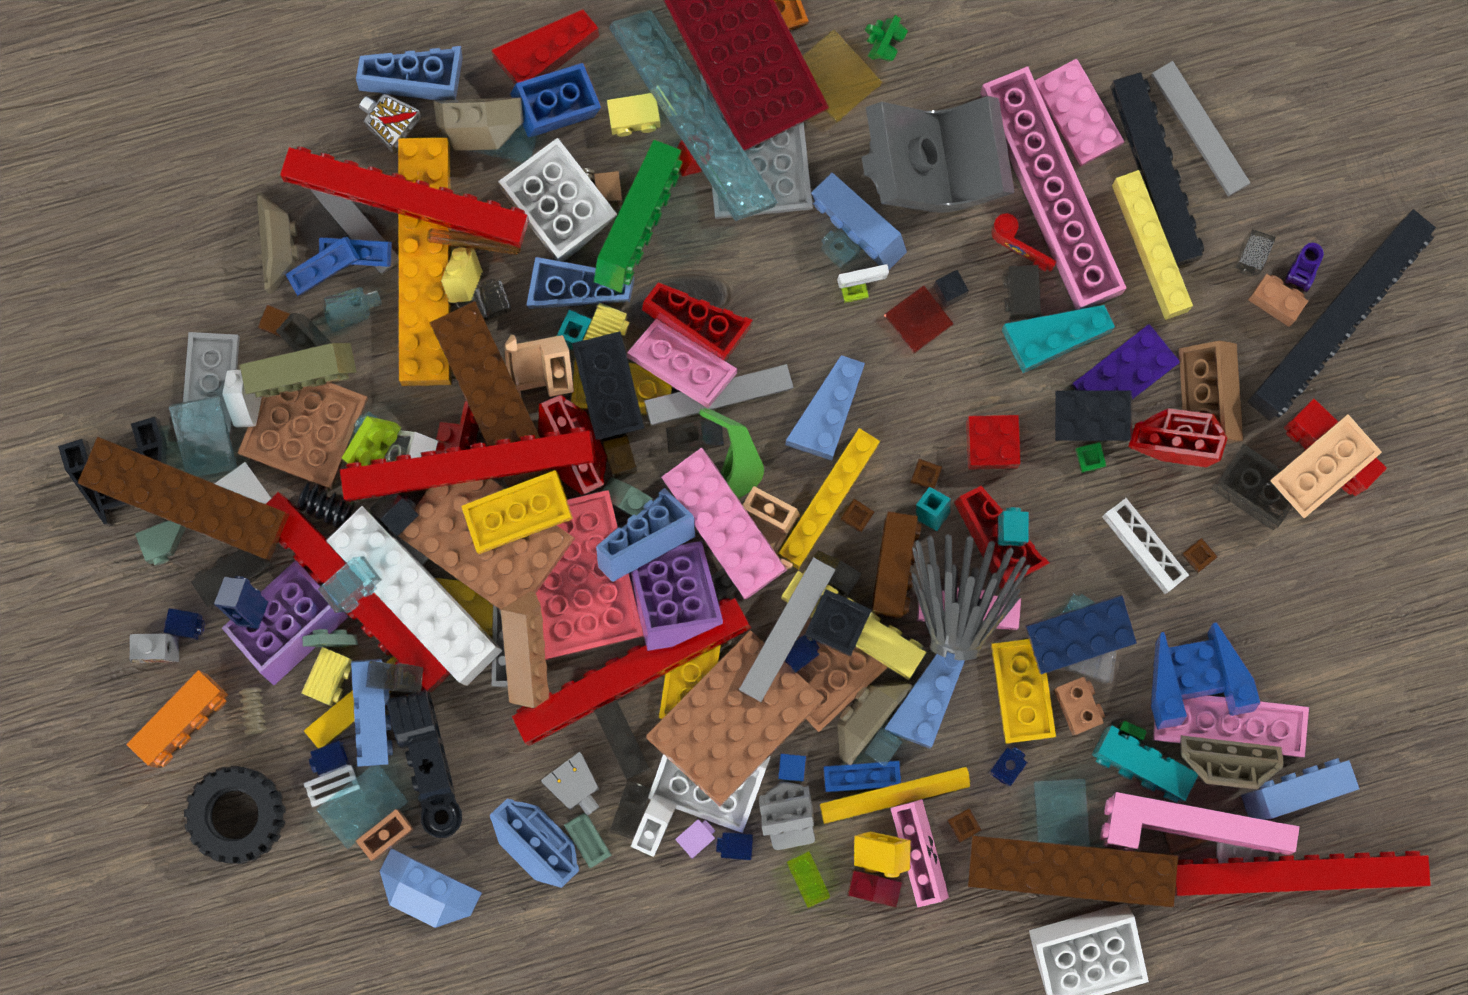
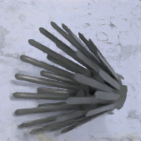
M948 534L945 536L943 608L940 570L936 564L934 540L931 536H928L930 564H927L928 575L922 545L917 540V551L914 547H912L922 589L914 573H911L913 579L911 581L931 636L930 649L942 657H946L947 652L955 654V660L976 659L980 653L981 646L1021 598L1017 597L1021 589L1016 590V588L1026 575L1030 565L1024 567L1013 584L1026 558L1024 556L1019 559L984 619L1011 559L1013 549L1009 548L1006 551L997 573L991 575L981 601L977 606L995 543L993 541L988 543L980 572L977 567H974L970 577H968L974 539L971 536L967 537L957 598L958 566L956 564L952 565V537Z

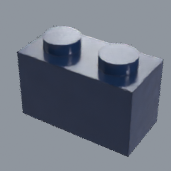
M236 576L235 578L224 577L214 605L237 626L259 629L268 601L261 595V591L250 584L247 578Z

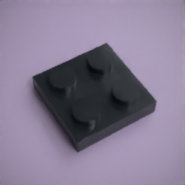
M825 589L804 636L851 657L872 610Z

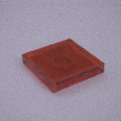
M924 285L884 315L913 354L917 353L954 324Z

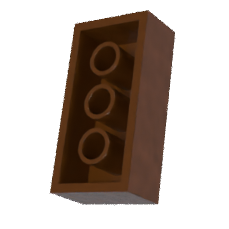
M887 512L885 517L871 612L878 617L900 620L909 611L910 598L906 597L907 590L910 591V588H912L911 580L913 579L910 566H914V563H916L912 547L914 541L918 540L921 531V523H917L918 516Z

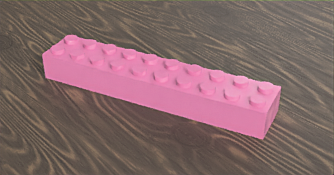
M1029 67L983 84L980 92L982 97L992 96L999 98L1010 162L1052 257L1057 261L1056 266L1075 309L1090 308L1122 295L1126 290L1124 281Z

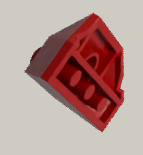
M559 395L539 404L538 435L540 438H544L545 433L560 431V435L569 434L570 429L585 427V431L592 433L596 463L555 469L559 479L583 495L604 485L603 477L606 469L607 455L600 440L595 438L593 426L586 411L566 400L562 395Z
M1168 408L1145 421L1136 423L1132 433V440L1128 446L1160 461L1209 467L1221 461L1228 438L1214 414Z

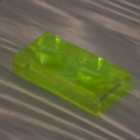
M810 851L786 862L807 908L831 898Z

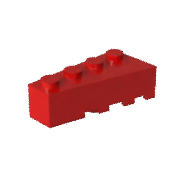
M582 9L491 51L493 59L510 80L516 84L554 72L599 37V29Z
M659 282L646 297L642 307V311L652 318L660 320L725 362L748 333L753 322L750 318H743L725 308L720 309L710 305V302L688 296L687 293Z
M982 486L959 496L954 501L983 558L988 543L990 541L995 543L989 564V570L992 574L997 573L1006 551L1009 548L1013 549L1011 559L998 585L1000 590L1003 589L1021 557L1025 556L1026 559L1013 583H1015L1025 566L1030 565L1024 577L1044 568L1050 563L1044 556H1041L1030 540L1024 546L998 545V515L1002 513L1003 509Z

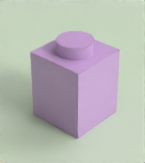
M698 819L675 840L693 859L715 839L712 835L715 830L706 820L701 823Z

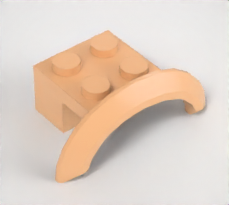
M510 335L504 345L505 364L520 397V391L546 386L549 397L574 392L569 349L563 335L519 344L516 343L515 336Z
M753 486L743 503V507L778 556L800 518V514L797 508ZM784 559L781 560L786 569L793 567L792 563Z

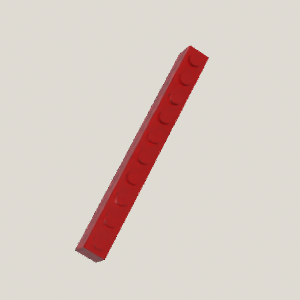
M297 146L296 149L288 148L280 173L284 182L517 248L522 246L529 218L525 211L520 208L511 207L506 209L501 207L500 203L492 200H487L486 203L478 201L477 197L471 194L464 193L463 196L453 194L454 191L446 187L436 189L429 187V183L421 180H416L415 183L407 181L406 177L400 174L392 173L391 176L382 174V170L371 166L368 169L358 167V163L350 160L340 162L335 160V157L326 153H321L320 156L311 153V150L301 146Z
M585 427L570 429L569 434L560 435V431L545 433L544 438L535 439V435L520 437L519 442L511 443L510 439L495 441V445L487 447L485 443L470 445L471 449L461 450L460 447H451L445 449L446 453L436 454V451L421 452V457L411 458V455L396 456V461L386 462V459L383 458L371 460V465L362 466L361 462L346 464L347 469H340L343 497L346 501L596 463L592 433L585 431Z
M277 492L266 505L289 514L278 543L285 549L290 547L295 553L293 558L302 567L307 565L312 570L310 576L318 584L324 583L329 588L327 591L328 595L334 601L338 602L340 600L346 606L344 611L353 620L358 618L363 624L361 629L370 638L375 636L380 641L378 647L387 656L392 654L397 659L395 662L396 666L403 673L409 672L415 678L412 682L421 691L426 689L429 692H433L451 673L330 546L327 539L283 494Z
M726 598L718 603L723 619V624L673 647L648 651L646 645L643 647L641 645L635 646L623 658L615 657L605 663L606 667L598 671L597 669H592L583 675V679L577 682L570 681L561 686V690L555 694L550 692L548 694L549 699L537 707L522 706L517 709V714L513 715L512 718L524 743L531 746L752 629L735 598L732 600Z
M1394 851L1379 852L1380 857H1370V852L1354 853V858H1345V854L1342 853L1329 854V859H1319V854L1304 855V860H1294V855L1279 856V861H1269V856L1253 857L1254 862H1244V857L1228 858V863H1219L1218 858L1203 859V864H1193V859L1178 860L1175 896L1431 886L1429 856H1420V851H1405V856L1395 857Z

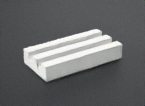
M886 264L839 274L837 279L839 288H846L886 279L889 274L888 266Z
M352 765L303 783L312 807L361 789ZM347 772L350 774L347 778L312 790L311 786ZM351 781L353 782L354 786L318 800L315 798V795Z

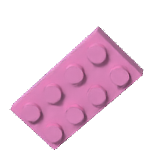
M1077 59L1035 80L1045 105L1080 166L1124 144L1125 141Z
M655 319L627 352L628 359L706 408L712 405L737 374V368L658 319Z

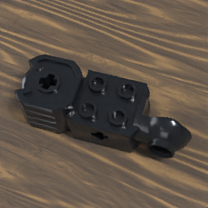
M423 690L418 693L408 694L407 696L389 699L387 701L398 746L402 749L409 748L405 755L408 766L414 769L415 776H411L414 791L420 793V796L417 797L422 808L421 824L429 835L436 838H447L455 834L460 828L462 811L456 802L454 785L431 695L427 690ZM427 763L433 765V767L430 768V772H427L424 769L428 766ZM441 810H445L449 815L448 821L443 825L438 824L435 818L436 814Z

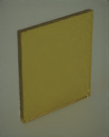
M835 30L830 31L827 36L803 55L829 106V110L826 112L836 123L841 121L845 115L883 83Z

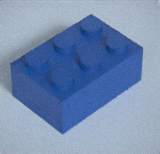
M583 63L516 83L510 93L512 98L521 97L524 121L522 124L528 138L594 118L601 108Z

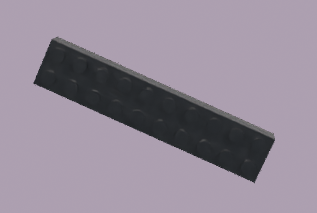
M1413 209L1255 391L1247 403L1269 421L1275 416L1280 418L1293 404L1290 399L1295 400L1309 386L1306 381H1311L1325 367L1322 362L1327 363L1341 348L1337 344L1342 345L1355 332L1356 328L1353 325L1357 327L1366 319L1372 311L1369 307L1373 308L1383 299L1390 287L1403 275L1402 272L1417 259L1418 254L1434 239V236L1431 234L1436 227L1416 210Z

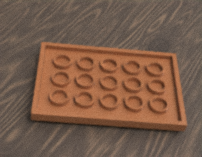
M492 479L428 489L414 509L419 516L398 537L500 610L529 592L537 593L575 540L573 536L555 525L478 554L461 506L502 491L505 488Z
M751 630L646 735V738L720 807L824 700V697L785 661L762 702L741 692L739 688L765 644Z

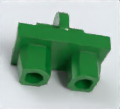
M894 15L892 19L886 18L885 22L877 20L875 26L871 24L866 26L865 31L870 35L867 42L873 44L868 57L873 60L880 58L887 62L894 60L898 50L889 45L891 38L897 42H902L908 32L899 23L900 17Z

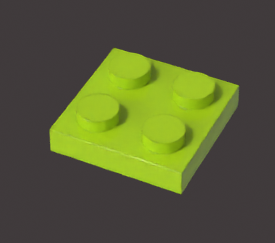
M366 416L341 458L349 464L361 462L362 466L371 465V460L385 458L388 449L396 441L401 427L395 422Z

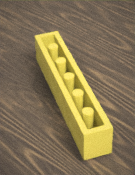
M1137 170L1116 178L1112 184L1113 190L1165 320L1187 313L1193 304L1140 171Z
M800 571L796 573L783 593L782 600L787 603L789 602L804 573ZM827 584L825 589L832 591L836 594L839 593L836 589ZM821 595L820 599L818 600L816 606L814 607V609H813L811 615L809 616L810 618L813 617V615H814V613H815V611H816V609H817V606H818V604H819V602H820V600H821V598H822V595ZM871 612L856 647L909 680L926 654L922 650L924 646L914 639L908 641L901 637L902 632L894 626L889 625L887 628L879 623L881 619Z

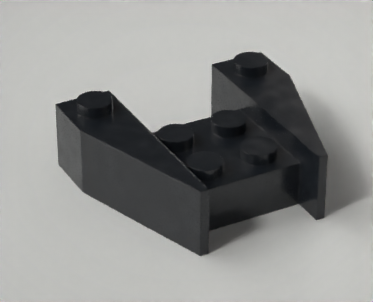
M154 416L131 423L138 447L131 450L166 464L167 442L160 419ZM79 439L58 446L65 471L103 524L109 527L113 526L109 511L129 504L78 484L91 453L88 441Z

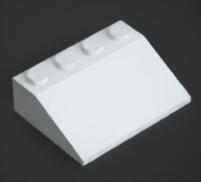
M558 138L498 181L500 189L513 206L524 210L525 214L528 215V225L556 261L564 262L617 216L614 209Z
M663 754L648 799H652L653 795L656 794L676 803L675 809L743 833L771 756L720 807Z
M1127 903L1029 930L1046 995H1105L1149 982L1135 917Z

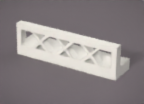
M1127 498L1102 516L1164 594L1168 593L1189 576ZM1123 506L1131 513L1130 523H1126L1117 513ZM1133 527L1144 529L1147 533L1146 542H1141L1133 533ZM1149 547H1157L1162 551L1161 562L1155 560L1149 552ZM1165 558H1167L1170 561V563L1165 562ZM1165 566L1175 567L1181 576L1172 581L1164 571Z

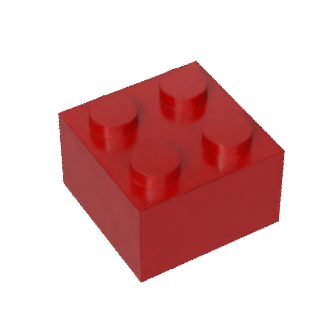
M1019 415L969 416L967 418L968 470L1017 469L1020 466Z

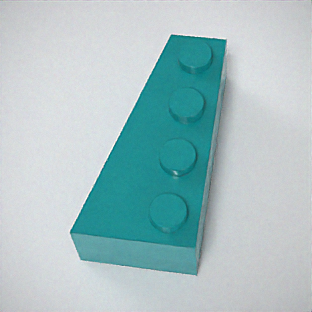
M1105 305L1007 323L1004 324L1002 332L1022 373H1025L1110 334L1115 325Z
M1114 726L1104 729L1092 753V756L1097 758L1096 763L1106 768H1109L1111 765L1119 769V775L1129 780H1132L1134 777L1142 781V787L1153 792L1155 789L1163 792V797L1177 804L1178 800L1181 802L1186 801L1198 777L1195 771L1171 758H1162L1163 754L1151 747L1144 746L1143 748L1139 746V740L1130 735H1118L1119 729Z

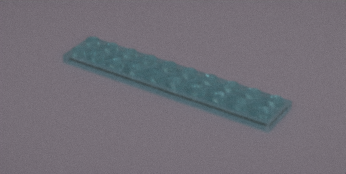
M649 10L612 22L609 27L610 31L734 220L738 221L775 207L778 201L653 12Z

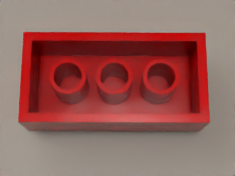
M1312 399L1283 428L1287 431L1286 435L1293 442H1299L1305 448V451L1339 421L1317 400ZM1375 458L1341 488L1346 493L1357 496L1368 489L1387 467Z

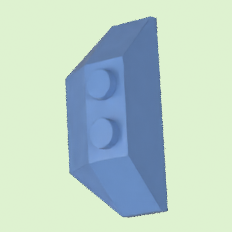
M506 799L490 814L499 844L534 880L562 888L579 872L574 842L538 806Z
M392 848L380 869L389 905L435 928L471 916L482 892Z

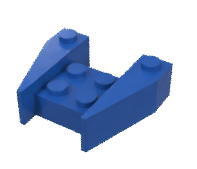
M1217 622L1213 623L1207 632L1208 641L1168 647L1165 632L1160 633L1156 640L1151 708L1157 730L1183 724L1187 717L1183 700L1224 693L1230 716L1254 712L1259 706L1260 699L1254 678Z

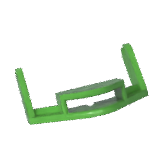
M700 408L699 414L728 430L731 444L721 475L737 498L740 499L750 492L753 486L756 487L761 482L764 475L762 461L744 425L711 409L704 408L703 410Z

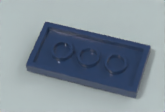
M1122 595L1025 625L1040 674L1137 644Z

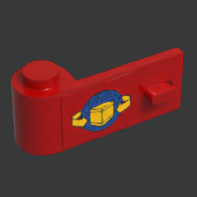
M1008 213L999 215L995 219L991 230L993 239L1004 247L1032 261L1033 266L1044 272L1046 270L1051 272L1057 261L1015 239L1014 237L1019 227L1017 219Z

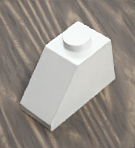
M241 370L227 371L222 395L233 425L237 428L256 426L262 397L256 398L255 394L245 393Z
M654 794L644 813L631 847L654 857L677 804Z

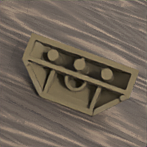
M521 97L434 101L436 126L445 138H448L454 150L500 149L524 122Z
M261 192L257 193L264 289L268 294H273L287 278L285 274L296 268L295 260H299L298 246L294 245L293 236H297L296 222L292 221L284 210Z
M904 681L870 684L867 687H863L857 693V700L851 707H847L841 713L840 721L837 723L839 757L843 762L851 766L877 731L913 689L911 684Z
M1183 735L1180 737L1181 756L1206 784L1258 789L1283 768L1282 747Z

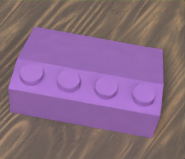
M702 541L681 544L629 573L648 651L673 647L723 624Z
M296 560L261 591V595L268 601V605L259 629L237 626L232 620L222 627L224 632L255 668L273 685L279 682L315 648L303 647L302 636L313 635V630L327 629L328 634H331L348 618L346 613Z

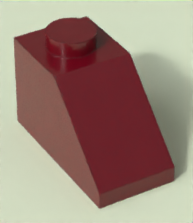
M852 871L847 896L896 908L902 883Z

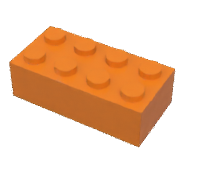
M198 670L126 745L148 766L159 768L161 765L164 767L173 759L172 753L178 747L180 749L183 748L191 740L189 735L195 729H202L209 721L207 717L214 710L217 712L226 704L225 698L229 694L208 674Z

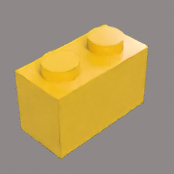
M871 831L856 835L854 840V866L862 867L866 872H883L886 877H898L900 873L910 870L911 840Z

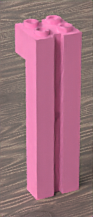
M1116 792L1111 798L1109 797L1106 800L1104 815H1108V821L1102 825L1100 840H1104L1103 846L1134 851V848L1138 849L1141 828L1290 855L1296 852L1300 827Z

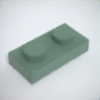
M327 629L313 630V635L302 636L303 647L342 648L358 645L357 635H348L347 630L332 631V634H328Z

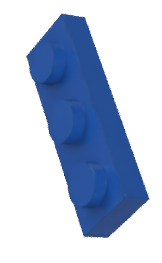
M344 237L285 275L297 296H300L360 258L349 238Z
M319 238V253L339 241L340 238ZM349 239L360 258L353 262L352 265L391 266L392 242Z
M899 761L823 767L825 792L876 789L901 783Z

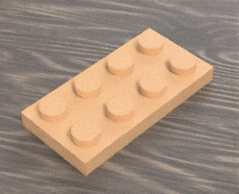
M1347 414L1270 481L1299 514L1305 518L1382 452Z

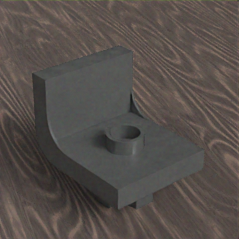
M985 96L954 108L936 111L919 110L886 102H879L866 107L871 141L869 142V154L862 156L864 175L873 180L877 194H880L881 204L943 213L971 208L1015 193L999 98Z

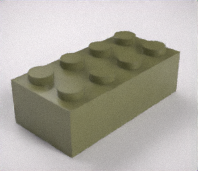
M331 343L240 364L245 393L255 394L256 398L277 396L281 392L299 391L303 390V387L321 386L330 381H343L349 379L348 374L357 373L351 343Z

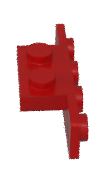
M467 401L464 403L460 424L440 422L436 438L438 441L436 454L446 453L445 449L451 447H460L461 450L471 449L470 445L476 444L479 426Z

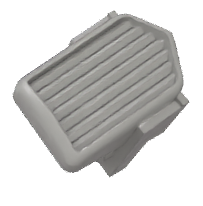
M782 781L767 791L765 795L759 796L763 835H770L772 846L775 850L807 845L815 841L813 806L809 786L803 787L798 784Z

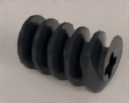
M310 482L306 484L298 500V510L302 511L306 508V513L309 515L315 512L317 519L324 517V522L328 524L333 521V526L336 528L343 525L350 518L355 501L345 505L346 500H344V497L336 501V492L328 497L327 488L319 493V484L316 483L312 489L309 488Z

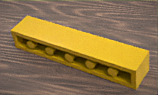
M860 428L857 430L778 554L779 558L792 563L793 567L798 570L800 569L880 443L879 440Z

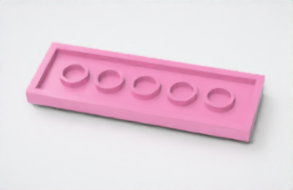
M703 448L697 450L662 476V479L675 498L694 515V526L744 599H748L787 571Z
M1207 695L1183 700L1187 717L1180 726L1157 730L1154 721L1153 741L1180 744V737L1183 735L1282 747L1283 756L1304 758L1309 707L1260 702L1254 712L1230 716L1225 697Z

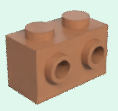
M1266 274L1248 300L1290 327L1296 321L1308 300L1304 298V294L1299 290L1289 289L1283 285L1284 282L1279 277Z
M1085 677L1053 689L1072 736L1103 724L1102 718H1105L1101 705L1095 704L1092 696L1095 694L1090 680L1086 681Z

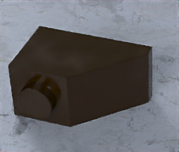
M626 433L602 439L613 478L637 472V466Z

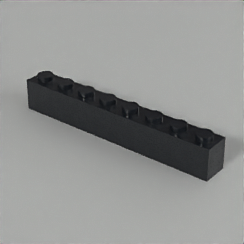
M1141 72L1113 80L1110 89L1137 169L1140 171L1177 267L1198 261L1203 255L1204 245L1201 238H1197L1194 229L1197 228L1196 221L1193 215H1189L1187 209L1189 201L1186 193L1181 191L1179 171L1173 168L1171 162L1173 161V153L1169 146L1166 147L1164 141L1166 137L1163 125L1158 123L1156 117L1158 115L1157 106L1154 101L1151 102L1148 94L1150 93L1149 82L1147 79H1143Z

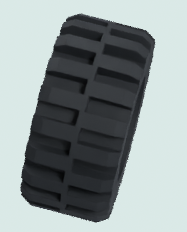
M241 766L221 767L213 773L209 772L204 775V779L193 786L194 791L192 795H188L186 802H189L188 807L184 809V817H187V824L184 825L186 832H189L191 835L190 840L193 845H196L203 855L211 857L212 860L230 864L254 861L261 858L262 854L268 853L272 849V845L280 839L281 828L285 826L283 816L286 813V809L282 804V794L276 789L274 782L258 771ZM231 791H241L248 794L254 799L258 807V821L255 828L250 834L240 839H229L222 836L215 829L212 820L215 803L222 795Z

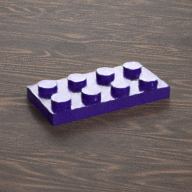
M1148 324L1076 380L1072 386L1075 390H1132L1133 400L1177 366L1180 361L1151 325Z

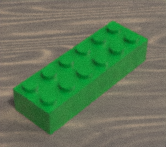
M653 140L597 258L595 283L622 293L625 285L629 286L635 273L633 272L635 265L639 266L644 254L643 248L645 245H649L653 235L651 231L654 226H658L662 216L661 210L663 206H667L670 200L671 188L676 187L680 178L679 171L683 161L679 160L681 150Z

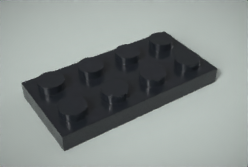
M621 331L572 343L596 440L645 428Z

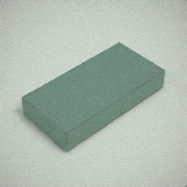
M585 812L564 825L590 869L612 856Z

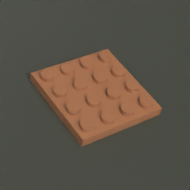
M330 382L316 387H303V390L281 392L277 396L262 397L256 426L248 427L238 454L331 490L343 462L341 457L352 440L368 397Z
M809 617L787 655L785 662L824 697L822 703L806 718L810 725L819 733L856 698L857 693L863 687L869 686L888 667L856 646L850 657L804 636L812 620Z

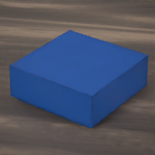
M781 754L778 779L803 782L806 756Z

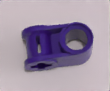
M1308 243L1298 252L1284 283L1295 284L1303 288V291L1306 293L1309 291L1324 255L1323 249L1319 244ZM1310 250L1314 252L1316 256L1315 261H1309L1305 257V251Z

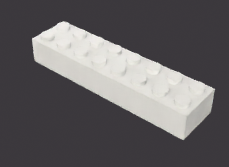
M361 506L327 540L330 546L459 683L467 686L503 651L369 509Z

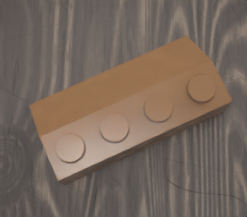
M1219 340L1179 348L1182 410L1214 414L1228 438L1226 444L1242 442L1243 431L1237 344Z
M529 592L502 608L501 618L509 703L535 708L549 699V688L547 684L541 605L536 593Z

